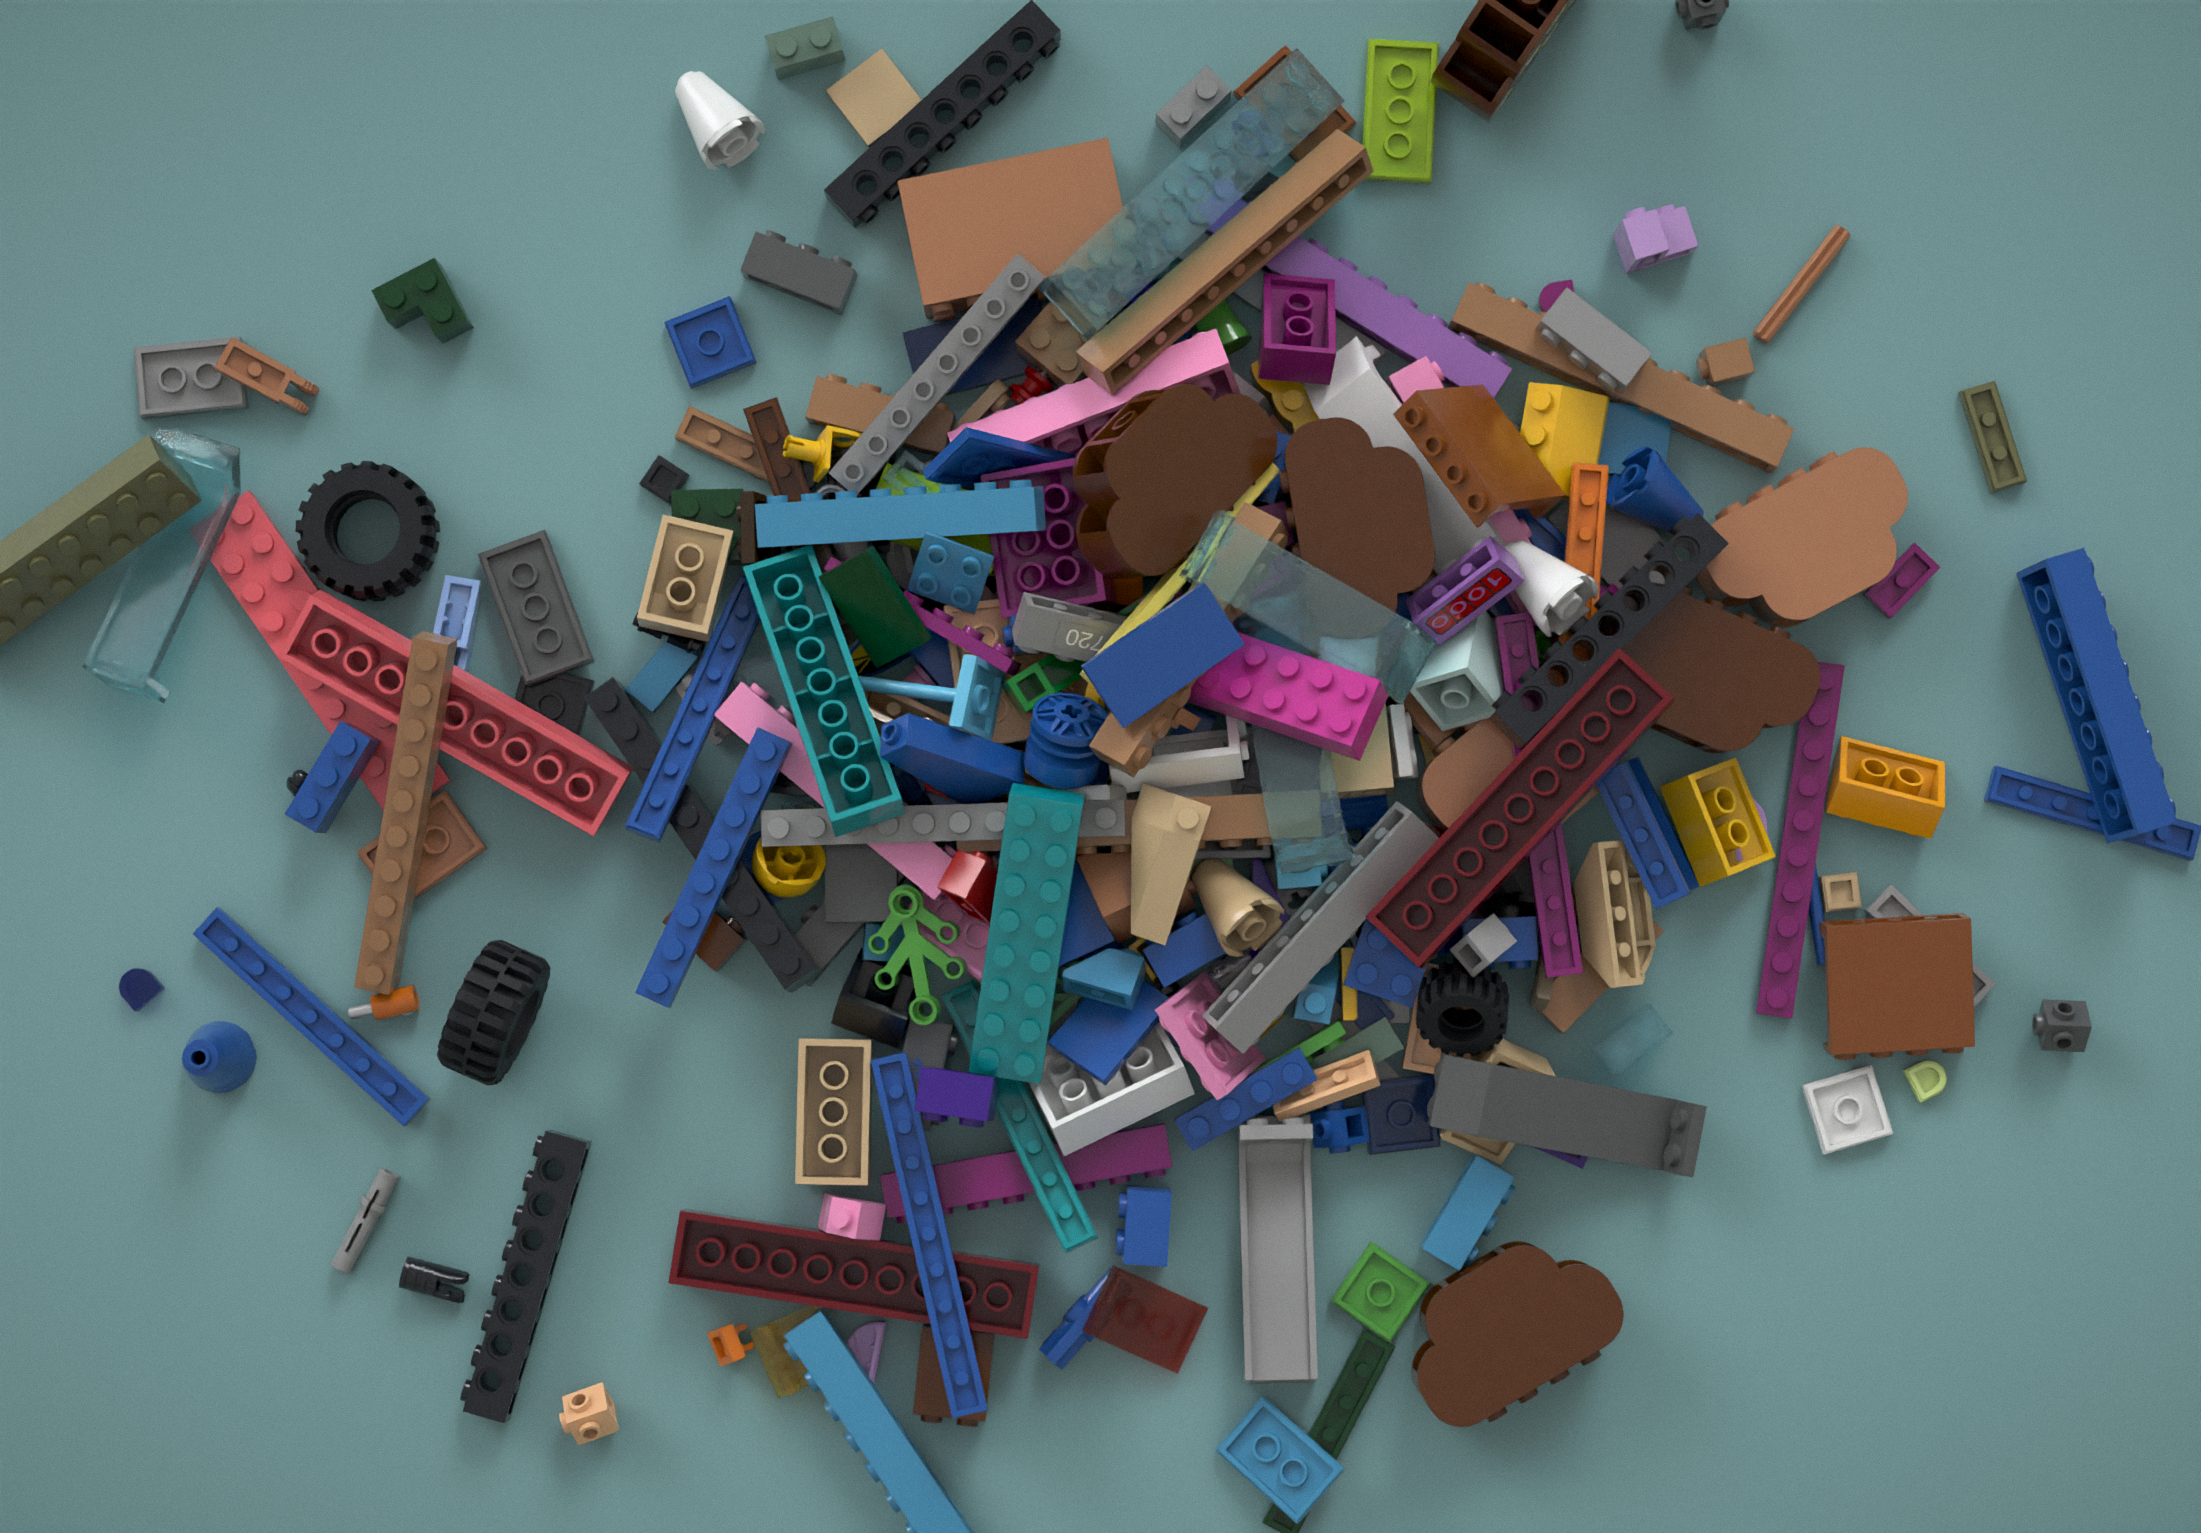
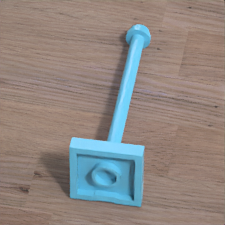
M963 655L957 688L858 676L863 691L951 702L953 707L949 726L992 741L1006 673L978 656Z

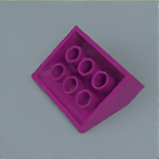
M1076 458L980 475L981 483L996 482V489L1010 488L1009 481L1031 480L1032 487L1043 486L1046 530L989 534L992 555H994L993 564L1000 611L1003 619L1009 618L1011 615H1017L1023 592L1086 607L1117 602L1113 579L1102 575L1092 566L1080 550L1077 542L1076 523L1081 510L1086 504L1076 491L1073 481V466Z

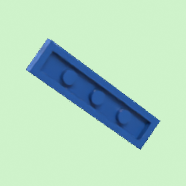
M1297 1047L1248 1075L1221 1099L1216 1100L1212 1096L1175 1117L1174 1121L1189 1147L1194 1151L1318 1080V1077L1301 1048Z

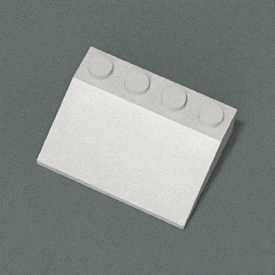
M1160 1022L1157 1023L1106 1086L1051 1049L1049 1044H1047L1041 1084L1028 1082L1064 1156L1195 1094L1185 1066Z

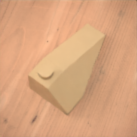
M1144 783L1132 815L1131 934L1166 946L1213 807Z

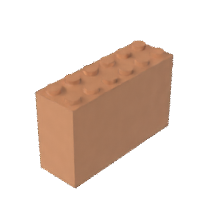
M1108 138L897 181L926 319L934 318V322H944L954 319L955 313L968 311L1016 254H1021L1047 277L1030 297H1038L1039 301L1051 300L1061 288L1064 291L1072 290L1074 294L1093 290V285L1107 282V284L1119 286L1122 283H1127L1128 278L1134 276V258Z

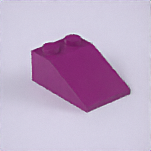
M1264 273L1258 352V379L1330 385L1336 358L1335 280Z

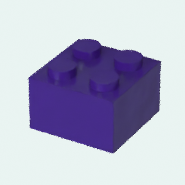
M921 1067L914 1111L923 1112V1119L944 1122L948 1121L949 1116L959 1117V1125L984 1127V1121L994 1120L1000 1078L935 1067Z

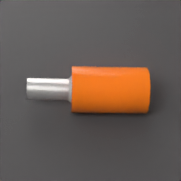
M414 985L395 989L390 995L382 993L373 994L370 996V1003L348 1008L349 1017L353 1020L374 1014L375 1019L379 1021L399 1015H410L420 1010L417 990Z

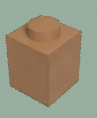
M1746 337L1705 347L1699 353L1700 359L1696 360L1700 379H1706L1707 385L1713 387L1749 378L1755 372Z

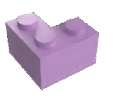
M1673 204L1647 212L1645 207L1631 210L1624 214L1625 219L1620 221V224L1613 233L1626 274L1692 254L1698 247L1686 207L1683 206L1675 209Z

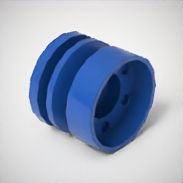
M1073 693L1049 694L1039 699L1032 711V721L1029 727L1030 735L1027 738L1024 753V766L1029 774L1041 783L1055 788L1075 789L1093 782L1099 773L1101 760L1094 754L1089 744L1108 716L1102 706L1090 698Z

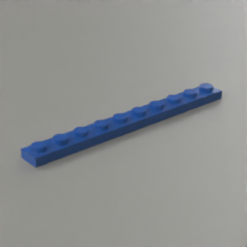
M903 1052L871 1060V1065L951 1416L954 1419L987 1411L988 1406L920 1112L914 1111L917 1096L907 1053Z

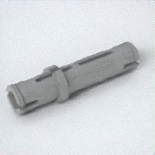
M379 1168V1172L367 1195H362L359 1201L361 1206L333 1261L330 1262L332 1267L343 1273L351 1274L380 1214H385L388 1206L386 1203L397 1181L401 1178L398 1174L386 1168Z

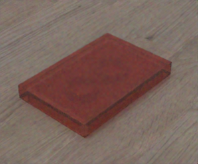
M1113 1265L1082 1331L1178 1374L1208 1307Z

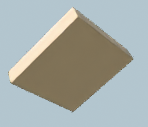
M880 49L826 90L827 95L868 148L921 101L920 97L883 49Z

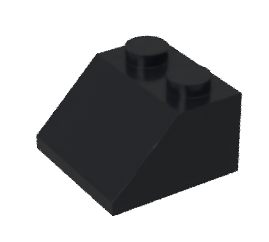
M861 948L839 994L831 1024L898 1049L910 1022V1004L916 999L911 966L904 964L898 973L899 981L896 986L888 990H882L876 985L874 978L877 971L884 968L888 961L862 960L863 948ZM883 972V982L891 984L892 978L889 973Z

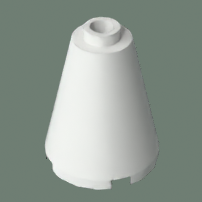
M690 71L679 78L675 94L701 159L707 168L715 171L718 170L716 165L724 163L730 168L746 159L756 150L760 144L757 141L759 133L765 134L764 124L757 116L703 72Z
M1524 540L1511 542L1504 547L1516 558L1525 579L1514 590L1545 635L1552 637L1551 632L1553 631L1558 635L1564 634L1583 615L1587 614L1590 609L1585 604L1590 596L1596 600L1599 585L1591 576Z

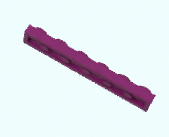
M845 556L842 562L849 558ZM830 557L824 569L829 570L842 562ZM906 590L904 591V595L925 627L1012 676L1017 674L1022 664L1012 659L1015 654L1014 651L998 642L992 648L982 642L984 634L968 625H965L963 630L951 624L954 617L936 607L932 613L921 607L924 600Z

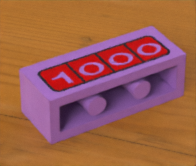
M1489 536L1406 599L1405 602L1414 625L1441 645L1508 593L1512 592L1525 579L1516 558Z

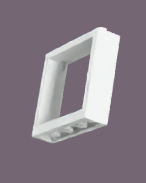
M1105 704V712L1109 715L1110 710ZM1226 715L1229 747L1151 756L1145 768L1139 769L1134 778L1109 765L1112 785L1124 786L1126 793L1141 791L1143 783L1162 789L1244 778L1242 760L1249 759L1247 741H1240V737L1247 736L1245 721Z

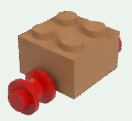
M1099 283L1095 287L1098 296L1092 303L1083 301L1080 304L1062 288L1015 341L1017 352L1037 368L1036 371L1032 367L1027 366L1024 369L1027 378L1021 385L1012 383L1009 386L1010 391L1013 393L1010 399L1016 405L1024 403L1029 398L1038 397L1042 392H1052L1054 387L1048 379L1061 387L1065 384H1074L1088 378L1083 371L1076 351L1110 323L1108 315L1114 309L1122 311L1125 308V304L1121 300L1124 295L1118 288L1112 284L1104 286Z

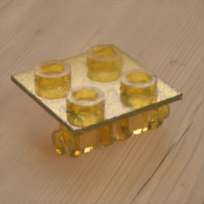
M807 1306L750 1331L778 1398L792 1395L809 1385L804 1376V1373L808 1370L800 1359L795 1362L784 1347V1343L787 1342L784 1335L792 1327L818 1311V1306Z

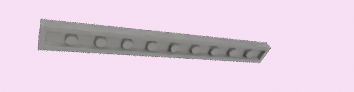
M1125 800L1084 801L1079 837L1126 836ZM1008 803L903 806L904 815L838 837L834 835L825 808L761 810L762 847L1003 839Z

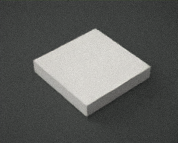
M1872 1065L1801 1085L1822 1154H1829L1893 1134Z

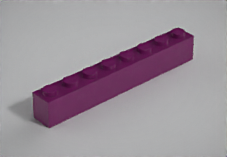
M1164 1123L1114 1132L1066 1156L1063 1155L1058 1144L1053 1143L1076 1191L1096 1188L1094 1181L1109 1179L1110 1185L1130 1182L1131 1174L1144 1172L1145 1179L1166 1175L1165 1168L1172 1167ZM1015 1150L932 1165L944 1215L953 1214L954 1206L967 1204L968 1211L989 1207L988 1200L1002 1198L1003 1204L1024 1201V1194L1035 1192ZM896 1172L881 1174L880 1178L887 1218L896 1217L897 1223L907 1222Z

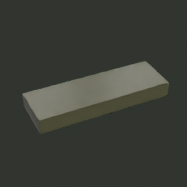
M1992 381L1960 391L1958 394L1990 493L2026 483L2027 479L1996 382Z

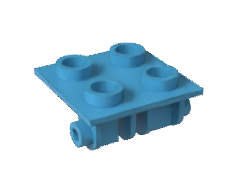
M926 531L907 591L975 614L994 555Z

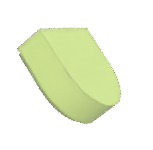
M1924 1060L1902 1070L1919 1103L1939 1094L1945 1088L1947 1082L1946 1072L1937 1062Z

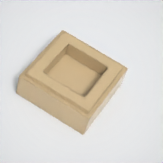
M1857 872L1819 877L1824 912L1862 908Z

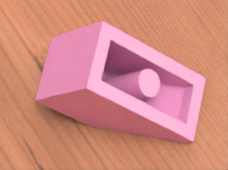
M824 1192L818 1228L826 1233L848 1238L880 1241L886 1205Z

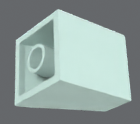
M1486 611L1441 645L1421 629H1417L1405 686L1442 731L1489 718L1496 711L1491 705L1504 693L1495 623Z

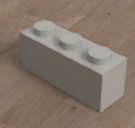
M1567 287L1536 327L1541 332L1540 337L1547 344L1555 348L1559 345L1569 353L1568 358L1573 364L1581 369L1589 368L1598 375L1597 381L1610 391L1616 389L1622 393L1652 354L1651 351Z

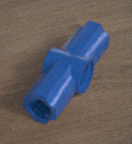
M1110 1267L1086 1295L1083 1294L1062 1318L1064 1321L1042 1343L1043 1345L1039 1350L1062 1370L1087 1341L1091 1342L1110 1320L1109 1316L1125 1300L1134 1287Z

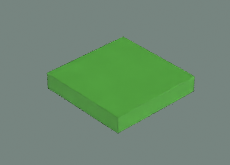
M1370 1241L1330 1301L1390 1343L1431 1283Z

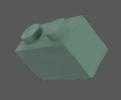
M833 16L765 35L778 80L846 61Z

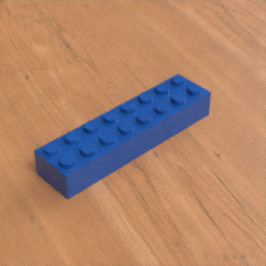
M2085 548L2047 558L2017 572L2016 574L2107 843L2177 823L2175 817L2176 807L2172 798L2168 796L2163 781V768L2156 761L2152 749V736L2144 725L2140 713V700L2132 690L2128 678L2129 668L2126 661L2122 659L2118 649L2117 632L2109 622L2105 610L2106 600L2103 593L2098 590L2094 578V565L2090 557L2087 556Z

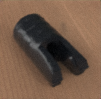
M408 1256L401 1272L399 1288L455 1303H463L465 1298L464 1290L440 1283V1281L463 1285L468 1282L470 1274L466 1271Z

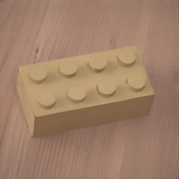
M799 1038L795 1184L869 1185L871 1183L873 1096L871 1060H873L874 1040Z

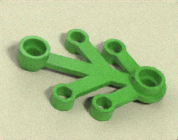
M904 884L896 887L891 892L888 901L891 913L879 931L870 936L868 947L871 952L878 955L889 951L892 947L891 937L901 923H903L904 939L886 966L877 971L874 979L880 989H891L898 983V973L909 958L916 999L910 1004L909 1014L915 1023L928 1025L938 1019L941 1013V1006L939 1001L931 995L925 957L943 969L945 976L952 980L958 979L966 973L967 964L959 956H949L920 934L918 921L936 932L938 940L944 944L956 941L960 937L961 930L956 922H945L924 906V896L917 887ZM904 896H909L912 899L913 905L911 908H906L903 905ZM945 926H949L953 930V937L951 939L945 937L943 933ZM876 937H881L884 939V949H880L876 946ZM951 962L958 963L960 966L959 974H954L950 970ZM883 972L891 975V984L883 982ZM924 1002L932 1006V1013L930 1015L924 1013L922 1009Z

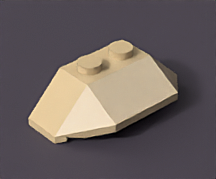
M1623 840L1595 842L1592 844L1574 881L1582 955L1610 988L1642 985L1645 980L1644 974L1650 965L1656 948L1650 896Z

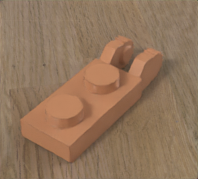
M232 337L214 367L215 371L277 404L282 403L287 408L302 415H306L309 408L304 402L285 394L290 383L302 392L312 396H316L320 390L316 385L296 375V371Z

